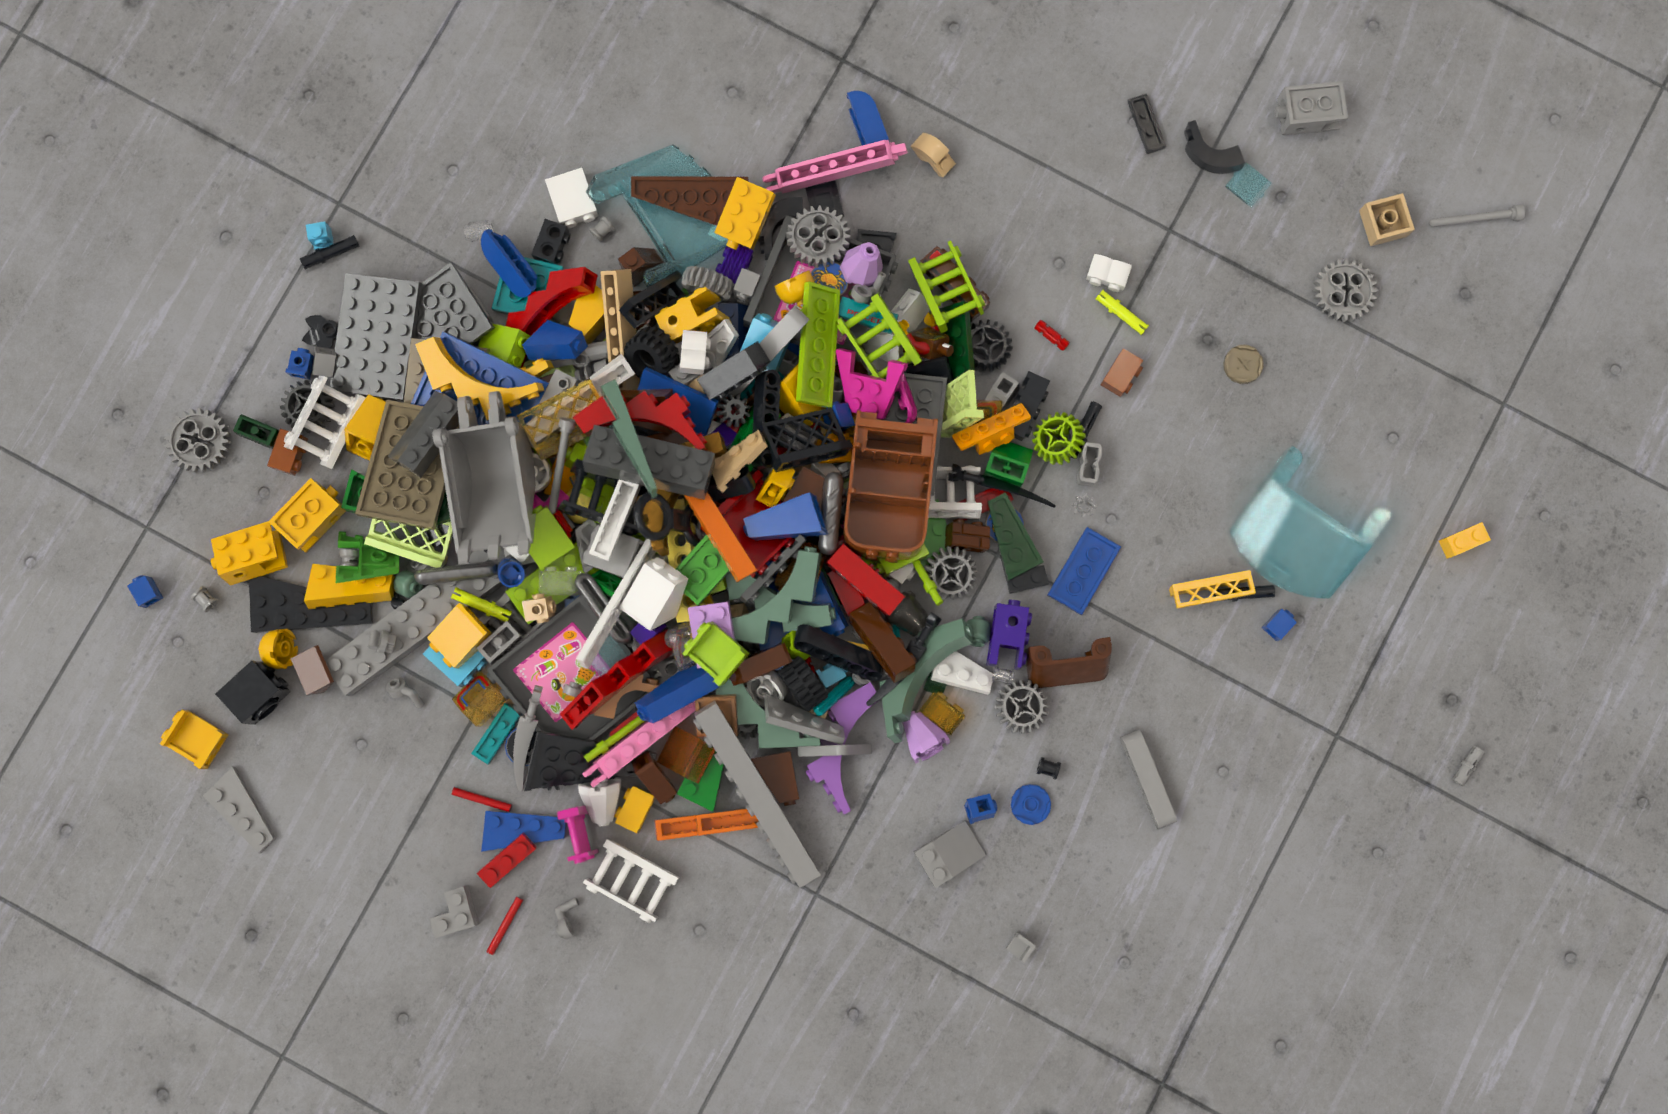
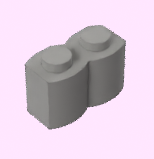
M1086 442L1082 447V452L1079 453V463L1081 466L1076 475L1078 485L1092 487L1097 482L1100 473L1098 463L1102 457L1101 444Z

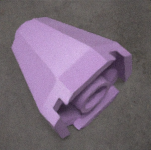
M870 242L848 250L840 265V270L847 283L861 284L867 287L873 285L878 273L883 269L877 245Z
M912 711L910 720L903 722L911 757L915 764L919 763V758L925 761L944 749L942 744L945 743L947 746L950 743L946 733L921 712L915 713V711Z

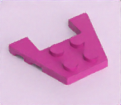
M842 348L836 349L845 402L848 403L850 411L857 413V410H861L862 412L877 413V419L882 420L886 418L895 397L894 393L897 386H900L903 372L906 371L908 363L895 360L888 361L887 378L882 379L854 372L856 351Z

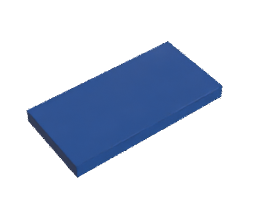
M646 367L643 370L638 390L673 389V394L677 392L680 397L684 395L690 403V406L687 408L691 412L685 418L690 417L695 424L693 430L696 433L706 436L719 400L714 398L709 400L706 394Z
M1086 527L1047 596L1082 615L1121 546Z

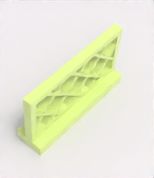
M974 370L966 371L946 385L941 430L942 438H951L953 434L968 428L984 418L983 410H977Z
M372 519L369 534L366 536L364 544L435 568L443 567L448 559L447 553L453 534L451 521L443 523L449 526L448 532L444 535H441L436 527L434 532L438 538L429 541L425 534V531L429 529L417 527L418 532L410 535L404 524H399V526L392 529L388 521ZM382 521L388 531L385 533L375 531L377 523ZM402 528L406 538H397L393 531ZM421 534L426 544L422 546L417 545L413 537ZM440 541L444 547L443 552L435 551L432 544Z

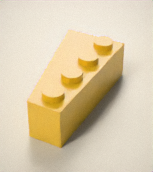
M312 564L304 602L308 609H316V607L326 606L327 608L341 604L355 605V603L391 601L394 596L393 583L395 577L394 575H386L335 583L336 566Z

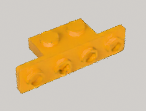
M1020 403L953 434L952 439L960 451L975 445L976 451L981 455L1013 440L1014 427L1030 420L1031 415L1024 405Z

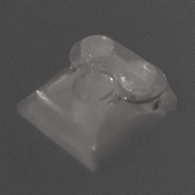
M690 622L669 628L665 634L666 645L669 648H673L678 671H683L697 665L689 656L682 654L685 651L684 645L692 638Z

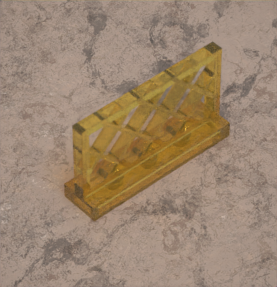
M590 378L517 415L540 460L558 452L561 433H554L552 429L555 422L559 423V419H556L559 408L570 411L568 418L571 419L573 412H580L574 409L577 399L587 401V406L595 401L592 400L593 396H595L596 400L600 398ZM587 385L592 390L589 399L579 396L581 388ZM566 396L574 398L571 408L561 405L562 398ZM546 406L556 407L553 417L542 415ZM529 415L538 417L535 427L526 425L523 418ZM541 418L551 420L548 431L538 428ZM575 424V429L572 430V433H569L567 447L587 437L578 424ZM536 432L547 434L546 440L537 445L534 440Z

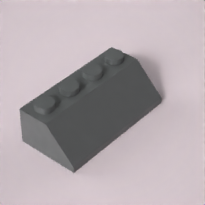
M434 391L388 457L421 478L439 454V448L435 446L433 441V430L438 428L453 430L459 426L457 401L443 393Z

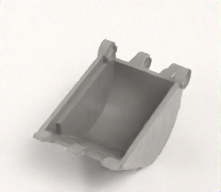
M499 391L489 392V424L478 426L472 399L470 396H463L457 399L459 429L446 430V428H438L433 430V441L440 452L459 565L469 562L471 552L487 550L489 560L498 559L501 548L517 545L519 556L529 554L531 543H533L536 514H532L535 494V468L531 445L526 431L521 423L517 421L516 417H506L502 396Z

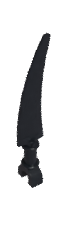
M957 464L952 465V472L957 473L948 474V481L967 480L975 482L976 485L1006 491L1053 508L1056 507L1050 501L1019 486L986 475L968 473L966 470L963 471Z
M932 612L929 614L918 638H915L916 642L911 639L906 648L908 653L911 652L914 655L916 664L927 649L923 644H926L925 641L931 631H934V628L942 620ZM888 677L866 704L871 706L901 683L904 678L894 684L891 678Z

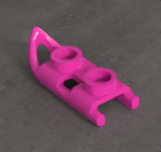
M903 373L900 386H897L895 392L899 391L901 399H898L900 408L902 410L907 409L908 414L905 423H913L917 416V408Z

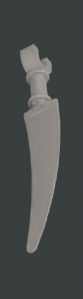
M535 685L532 697L529 699L530 704L527 713L519 718L515 734L513 761L515 780L519 791L523 790L527 752L538 724V720H535L537 706L540 704L539 700L543 689L542 686Z

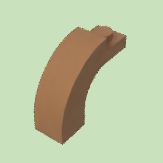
M643 673L609 699L594 715L614 719L617 703L624 694L634 690L651 692L661 683H658L659 680L647 678L644 681Z

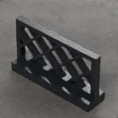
M832 408L766 422L759 426L774 459L772 466L775 473L846 456L853 447L850 439H845ZM828 415L831 421L830 425L820 421L821 416ZM809 420L815 423L813 429L803 425V421ZM790 423L797 427L795 434L785 429L786 424ZM817 425L827 430L825 436L815 431ZM768 428L780 431L777 438L769 433ZM800 429L810 434L808 440L797 435ZM832 432L837 435L839 441L834 442L827 438L829 433ZM782 433L792 438L790 445L780 440ZM812 436L822 440L821 445L817 446L811 443ZM796 440L804 444V449L799 450L793 447L794 441ZM777 444L787 449L785 454H778L776 450Z

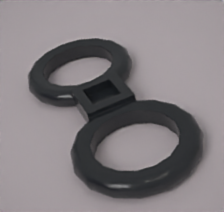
M649 492L639 497L634 507V521L638 531L645 538L651 541H660L667 537L672 530L682 532L685 539L694 547L701 541L691 530L690 518L693 511L689 504L684 510L671 509L668 501L658 493L655 498H652ZM649 501L657 503L663 512L664 522L661 530L658 532L651 531L644 521L643 511L646 503Z

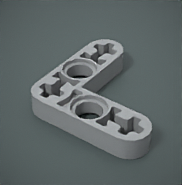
M872 744L798 747V757L872 754Z

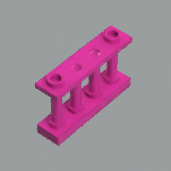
M578 806L557 812L558 819H564L565 823L568 824L575 855L567 858L568 861L574 860L575 864L595 858L594 854L599 853L598 849L591 850L584 822L585 814H588L586 806Z

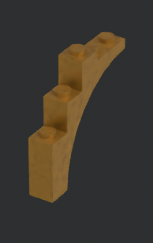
M719 432L703 436L708 442L705 444V447L708 449L707 451L715 453V459L727 452L724 439ZM688 441V442H685V443H682V444H679V445H683V446L695 448L689 441ZM657 489V493L668 501L671 509L674 508L680 494ZM649 501L644 507V521L651 531L658 532L663 526V512L657 503ZM668 536L660 541H651L653 550L657 551L661 557L669 555Z

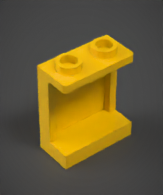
M182 709L174 715L171 727L162 734L160 745L169 747L192 761L197 768L208 769L229 734L193 712Z

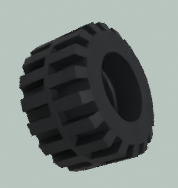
M645 327L626 343L624 357L637 377H642L643 370L646 367L666 376L678 364L679 355L677 353L679 350L675 347V341L671 340V336L669 334L666 335L664 330H658L657 327Z
M797 656L791 663L778 670L779 676L804 710L809 712L828 698L826 689L803 658Z

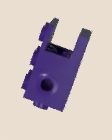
M1009 599L1008 604L997 603L994 606L986 666L994 667L997 665L999 647L1016 650L1014 670H1019L1026 664L1027 653L1023 652L1024 646L1028 645L1029 633H1026L1027 626L1031 625L1032 613H1029L1028 607L1020 606L1021 601Z

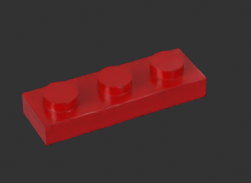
M523 832L476 874L491 888L530 855L537 846Z

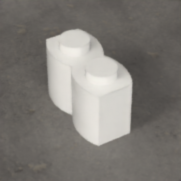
M1094 254L1086 280H1089V283L1094 286H1108V289L1114 292L1123 291L1132 265Z
M683 330L679 373L704 375V369L709 367V357H705L706 350L710 351L711 339L707 338V332Z

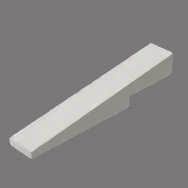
M620 354L523 427L534 443L559 428V418L573 419V416L602 396V385L616 379L619 385L635 373L624 356Z
M622 480L618 481L590 549V555L606 561L610 560L642 485Z

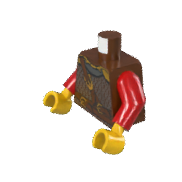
M928 312L924 317V323L928 325L927 327L911 332L906 331L910 326L906 320L903 319L898 322L920 357L931 360L952 355L954 348L952 345H949V335L940 333L932 313L930 315Z

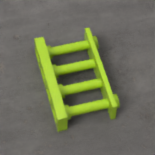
M951 240L947 242L950 249L947 253L923 264L922 262L917 263L915 257L908 260L940 333L948 331L946 323L949 322L948 320L976 307L980 315H983L982 307L985 306L981 294L977 296L959 257L962 254L958 246L954 247ZM954 258L958 266L957 268L931 280L929 278L925 280L923 274L926 273V270ZM962 275L965 284L942 295H932L931 290L934 289L933 287ZM967 291L970 292L973 298L972 301L946 313L944 311L940 312L938 307L941 306V303Z
M876 293L871 297L872 302H870V306L846 322L840 317L837 320L839 324L836 326L842 335L846 334L871 371L872 374L870 376L883 379L887 376V367L878 372L872 362L895 346L899 347L902 345L906 351L903 353L904 356L896 361L904 363L913 362L914 365H917L922 361V358L880 294ZM880 312L883 316L882 322L856 339L850 328L872 313ZM891 328L895 334L892 336L893 339L867 355L861 345L883 330Z

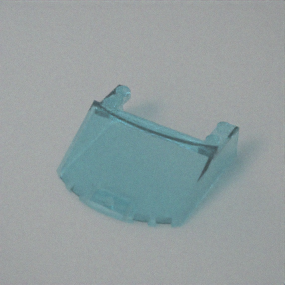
M670 145L594 175L586 190L589 198L597 204L622 194L662 255L665 263L648 269L643 275V282L647 288L677 270L683 275L686 267L697 266L724 249L728 239L714 233L716 225L631 196V176L712 177L704 167L700 168L693 161L694 158L691 155L686 156L678 151L679 147L675 145Z
M1291 446L1283 452L1230 532L1241 554L1243 553L1250 562L1249 564L1268 581L1286 591L1305 597L1329 599L1371 549L1373 542L1392 513L1383 508L1374 510L1358 534L1354 533L1286 486L1303 459L1302 453L1294 446Z

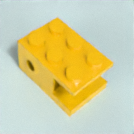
M737 177L714 233L728 239L726 246L737 250L740 244L754 250L776 195L774 192Z
M707 287L696 289L692 295L679 299L676 304L663 308L659 314L655 315L660 329L664 330L666 335L669 334L671 340H674L676 344L682 341L683 330L707 332L708 334L724 319L730 320L727 315L715 307L705 313V309L721 301L720 297Z
M310 478L268 522L296 549H302L307 553L346 511L341 508L342 504L335 498L339 492L330 485L325 489L319 482Z
M268 521L211 539L214 558H211V565L213 569H217L218 575L230 586L288 568L281 533L277 530L272 531L271 524Z

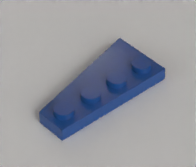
M486 811L481 852L505 848L523 832L533 843L565 838L567 823H565L564 819L559 820L558 817Z

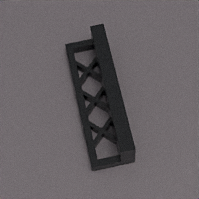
M678 270L629 298L619 311L635 329L659 314L663 308L671 307L679 299L686 296L676 284L682 275ZM670 288L674 291L677 297L669 295ZM656 297L664 299V304L657 303ZM644 304L652 306V312L644 310ZM630 312L638 313L639 320L637 321Z

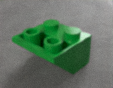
M1012 442L1002 444L991 451L983 475L1021 487L1030 465L1033 450Z

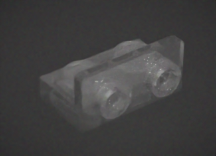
M545 567L544 571H539V593H544V595H580L575 587V578L582 571H577V567H565V571H557V567Z

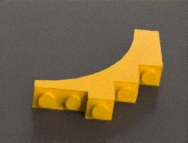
M432 337L415 344L433 390L445 392L453 388L457 399L463 396H470L473 406L478 405L480 401L487 420H489L488 410L490 409L489 392L499 391L501 393L505 413L508 415L511 413L510 408L520 405L521 400L528 398V400L535 399L540 396V392L545 391L542 383H532L515 388H502L479 381L457 365L439 337Z

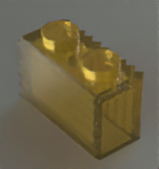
M933 691L919 709V712L947 734L952 735L965 718L964 710L957 704L953 706L947 702L948 697L940 691L937 694Z

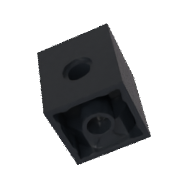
M251 660L215 695L242 724L255 725L258 721L271 714L279 702L291 691L287 688L289 686L282 677L278 678L274 674V668L265 665L262 661Z

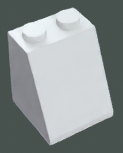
M656 557L644 563L620 609L651 631L677 616L688 578L667 564L663 559Z

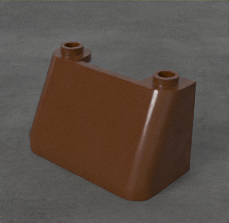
M1111 637L1096 639L1091 645V650L1085 652V657L1052 660L1051 652L1047 647H1028L1024 650V653H1027L1026 667L1031 686L1033 687L1037 684L1038 688H1047L1104 680L1109 671L1112 652Z

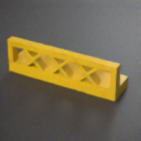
M1250 570L1173 584L1169 588L1170 596H1174L1176 609L1256 593ZM1248 582L1249 590L1241 591L1236 585ZM1228 586L1231 590L1227 595H1222L1216 591L1217 588ZM1202 590H1209L1212 592L1210 596L1205 599L1197 595V592ZM1186 593L1192 595L1189 602H1180L1179 595Z

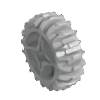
M698 266L686 267L683 272L681 285L687 291L693 293L698 288L707 287L720 297L721 302L729 301L733 293L734 283L728 277L716 271Z
M947 546L946 552H944L943 548H939L941 554L938 555L936 552H933L934 560L928 558L927 561L931 565H925L924 568L929 571L927 574L931 580H934L938 587L936 590L939 595L942 593L943 599H946L948 594L951 600H954L955 594L961 598L962 591L966 594L969 593L967 586L974 587L970 581L977 580V577L972 575L978 572L976 568H972L976 565V562L970 561L972 556L970 554L966 555V550L962 549L959 552V547L957 546L954 547L953 552L950 546ZM948 558L960 559L959 562L947 564L944 560ZM940 564L942 573L939 575V579L936 580L935 572ZM965 565L966 573L964 579L961 581L959 578V573L961 572V570H963L962 567ZM945 566L953 571L956 579L948 574ZM951 581L957 584V586L950 588L941 586L943 583L946 584Z
M1023 679L1019 680V686H1017L1015 681H1011L1013 688L1006 684L1004 687L1007 692L999 691L1003 698H996L997 702H1001V705H995V709H1001V712L997 713L996 716L1000 717L1003 715L1004 718L1000 723L1003 724L1007 721L1006 729H1010L1013 725L1014 733L1018 731L1019 727L1021 734L1025 733V727H1027L1029 732H1033L1032 725L1037 729L1040 728L1037 721L1044 723L1045 719L1041 715L1048 716L1049 714L1047 711H1043V708L1049 707V704H1043V701L1047 700L1048 697L1044 696L1041 698L1040 694L1044 690L1041 689L1037 692V684L1031 688L1030 680L1026 682V686ZM1016 690L1028 691L1023 699L1010 695ZM1033 696L1038 703L1037 713L1030 706ZM1007 700L1014 706L1012 717L1008 715L1006 710ZM1026 701L1025 708H1027V711L1022 710V712H1018L1019 705H1017V702L1022 703ZM1022 714L1033 717L1028 723L1016 722Z

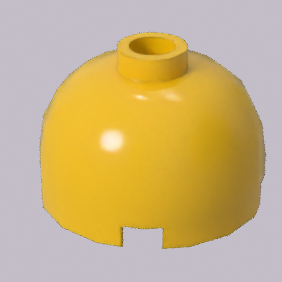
M808 270L775 285V291L784 303H796L797 306L803 304L804 283L814 282V279Z
M271 630L262 637L258 651L265 665L275 669H287L288 666L293 665L291 658L297 655L298 646L294 647L293 640H296V637L291 630Z

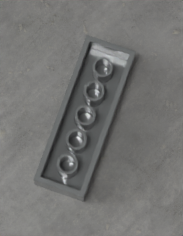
M594 425L583 458L584 471L645 486L616 437L614 430ZM637 435L657 489L705 500L715 466V453Z

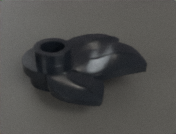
M321 315L307 317L305 320L311 329L304 335L302 341L309 345L330 349L333 339L337 337L338 324L332 320L327 321ZM333 328L334 331L329 334L328 329Z

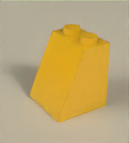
M595 286L593 294L576 299L569 321L570 328L582 331L588 344H591L605 328L602 290L598 286Z
M798 364L780 381L779 409L784 414L788 412L792 416L826 409L796 401ZM809 420L803 421V423H805L809 427L813 424V422Z
M368 394L344 429L346 450L369 461L386 403L380 397Z
M458 603L427 638L431 642L429 646L436 653L440 652L444 656L442 660L447 666L459 669L478 651L476 648L492 633L468 606Z

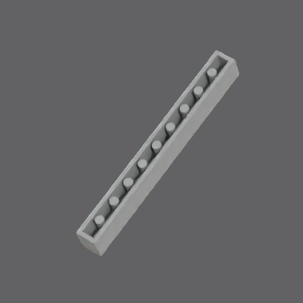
M714 700L694 712L696 718L693 720L699 731L703 729L706 736L703 737L709 748L713 746L717 753L714 756L720 765L724 764L727 768L725 774L729 781H735L738 786L735 789L741 800L743 798L746 799L748 803L746 808L751 817L754 815L757 817L759 822L756 825L762 834L766 832L769 839L766 841L772 851L776 849L779 853L777 859L781 866H787L790 871L787 875L792 884L797 883L799 888L819 877V870L716 701Z

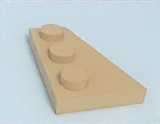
M759 430L748 435L742 442L733 446L721 457L715 459L713 476L718 489L722 493L728 488L726 484L732 478L736 479L741 474L739 472L745 464H751L767 447L765 438Z

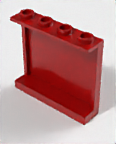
M759 470L752 475L756 483V488L752 492L727 498L718 507V510L757 569L755 573L750 575L752 578L757 574L762 575L769 567L768 564L771 561H777L778 557L782 554L781 551L785 547H791L795 542L794 538L755 541L746 536L743 529L745 525L743 519L771 508L756 500L764 483L762 480L764 475ZM779 500L777 505L783 503V501Z

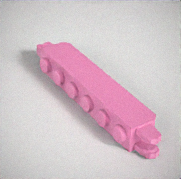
M882 140L780 167L775 170V173L763 176L762 180L765 183L777 180L778 185L770 186L766 189L774 193H787L893 165L895 161L899 160L898 156L908 154L905 143L895 145V142L890 143L889 140Z
M695 701L654 724L645 721L610 748L609 751L597 758L593 765L583 772L584 777L590 776L596 769L599 770L601 775L592 780L590 784L592 787H595L604 779H609L695 711Z

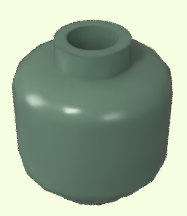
M408 570L397 574L393 583L395 592L409 599L420 592L424 586L419 584L414 578V573Z
M974 616L973 619L966 622L972 626L974 632L972 636L973 644L971 646L982 647L990 641L991 624L984 617Z

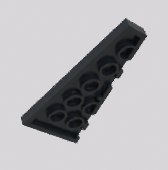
M263 576L249 580L252 633L269 632L276 629L298 630L373 624L371 603L359 602L355 603V605L341 604L334 605L335 607L326 608V606L316 607V609H308L304 602L307 587Z
M537 731L524 791L592 782V780L601 775L599 770L596 769L587 777H584L583 772L591 767L593 762L602 753L589 763L583 756L593 750L599 742ZM649 751L653 758L656 760L657 753ZM631 761L607 780L623 776H637Z

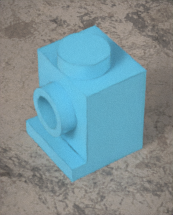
M325 221L306 225L307 237L314 246V250L318 248L323 249L334 244L332 230Z
M830 663L823 667L824 671L816 670L825 689L847 677L845 674L846 670Z

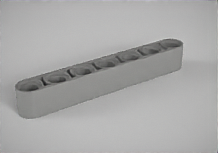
M796 306L759 343L770 362L810 320ZM756 376L731 391L730 393L733 394L734 398L736 394H741Z

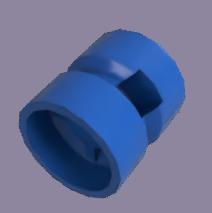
M505 557L497 566L499 580L506 587H517L523 582L525 577L523 565L514 557Z

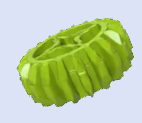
M1055 412L1054 417L1048 414V420L1041 418L1043 424L1036 425V428L1039 430L1033 432L1036 438L1032 439V442L1036 444L1034 450L1038 451L1037 455L1040 458L1043 457L1045 462L1050 461L1052 465H1055L1056 462L1059 465H1063L1064 460L1070 463L1071 456L1077 459L1075 453L1082 452L1079 446L1085 445L1082 439L1086 438L1085 433H1083L1084 427L1080 425L1081 422L1071 414L1068 416L1066 412H1063L1062 415ZM1072 428L1073 437L1072 440L1069 441V430ZM1047 436L1050 437V441H1049V443H1048V445H1049L1048 448H1046V444H1045V441H1046V437H1047Z

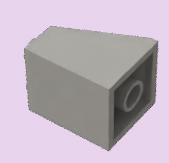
M597 525L591 533V541L584 552L582 563L623 578L644 542L621 533L610 560L606 561L589 554L600 525Z

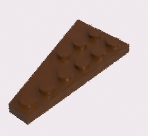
M631 176V196L717 226L737 177ZM739 177L749 182V177Z

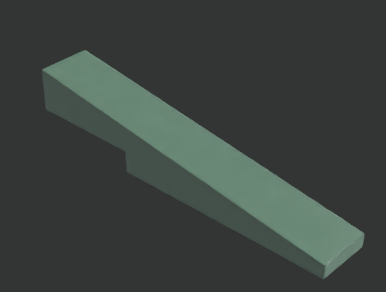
M614 379L601 386L602 396L617 420L613 422L614 433L652 498L657 497L656 484L617 381Z

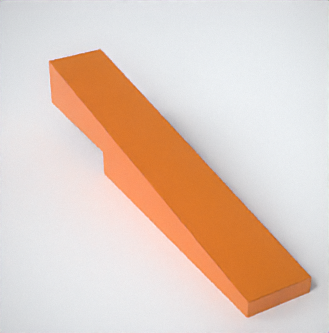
M708 492L705 500L684 495L735 581L739 582L755 573L757 569Z
M747 809L654 820L657 841L758 828L756 823L759 822L755 815L751 817Z

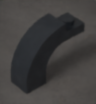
M1196 120L1188 122L1184 134L1186 140L1190 142H1187L1185 151L1193 163L1205 171L1217 174L1232 173L1243 168L1245 161L1239 145L1224 150L1213 149L1204 142Z
M802 197L782 199L772 205L757 241L760 242L761 254L765 255V260H768L773 248V235L777 228L783 224L785 216L788 215L796 218L797 212L803 215Z

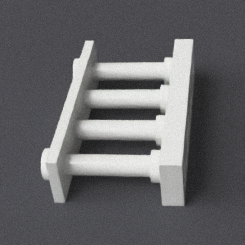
M319 376L311 384L312 391L292 431H289L284 438V447L292 450L294 445L320 457V465L332 469L346 442L344 429L366 397L360 394H354V396L349 397L325 385L328 378ZM321 391L345 403L348 407L345 414L341 415L317 403L316 401ZM312 409L337 421L339 426L336 432H331L308 421L307 419ZM303 427L329 439L330 444L328 448L322 450L298 438Z
M972 465L961 467L963 471L966 470V472L979 475L981 467ZM937 467L936 479H946L947 502H936L935 492L934 496L930 495L928 518L980 519L982 503L975 502L974 482L966 480L967 502H956L954 482L948 481V474H956L957 472H952V467Z
M607 839L603 847L607 848V854L593 880L588 878L584 880L583 883L587 885L586 889L595 894L599 891L641 914L639 918L648 923L651 920L653 922L657 921L658 916L653 914L667 886L670 887L671 884L676 885L680 877L617 842ZM619 855L625 858L623 861L625 863L613 886L608 890L599 884L613 858ZM636 864L643 868L641 870L643 873L627 900L617 893L630 869ZM654 874L660 877V884L645 910L635 903L649 877H652Z

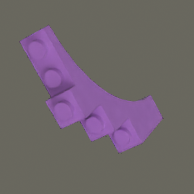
M871 682L838 700L828 711L832 722L837 721L838 725L844 728L845 740L842 745H845L848 734L856 721L871 707L866 704L876 693ZM820 739V746L841 745ZM842 755L823 756L807 765L808 770L805 772L811 782L815 780L818 783L824 779L826 783L823 784V787L828 795L832 794L836 801L832 803L837 812L842 811L845 815L851 810L844 796L841 783L840 764Z

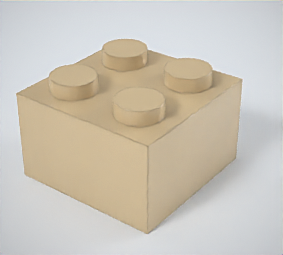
M1403 193L1365 203L1359 210L1370 247L1408 237L1415 230Z

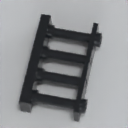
M576 459L570 472L575 473L576 479L569 501L563 500L558 509L563 510L567 515H578L601 523L605 514L597 512L596 508L603 485L612 486L615 490L619 480L585 472L583 461ZM585 478L593 479L595 482L588 508L576 504ZM642 485L638 496L649 492L646 486ZM636 500L621 532L628 536L636 535L639 532L636 525H634L633 513Z

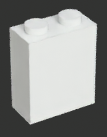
M582 168L545 179L560 224L567 226L569 229L575 227L577 223L583 221L591 222L595 220V217L599 216Z

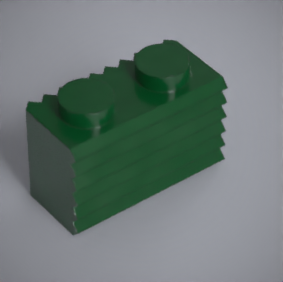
M242 414L239 416L233 429L237 435L270 449H273L279 433L278 429Z

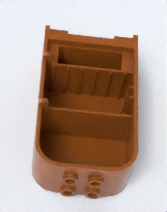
M857 410L843 531L844 542L852 552L865 556L867 560H877V557L885 558L886 562L896 563L897 560L911 559L922 549L927 534L938 419L917 418L916 424L876 420L877 413Z

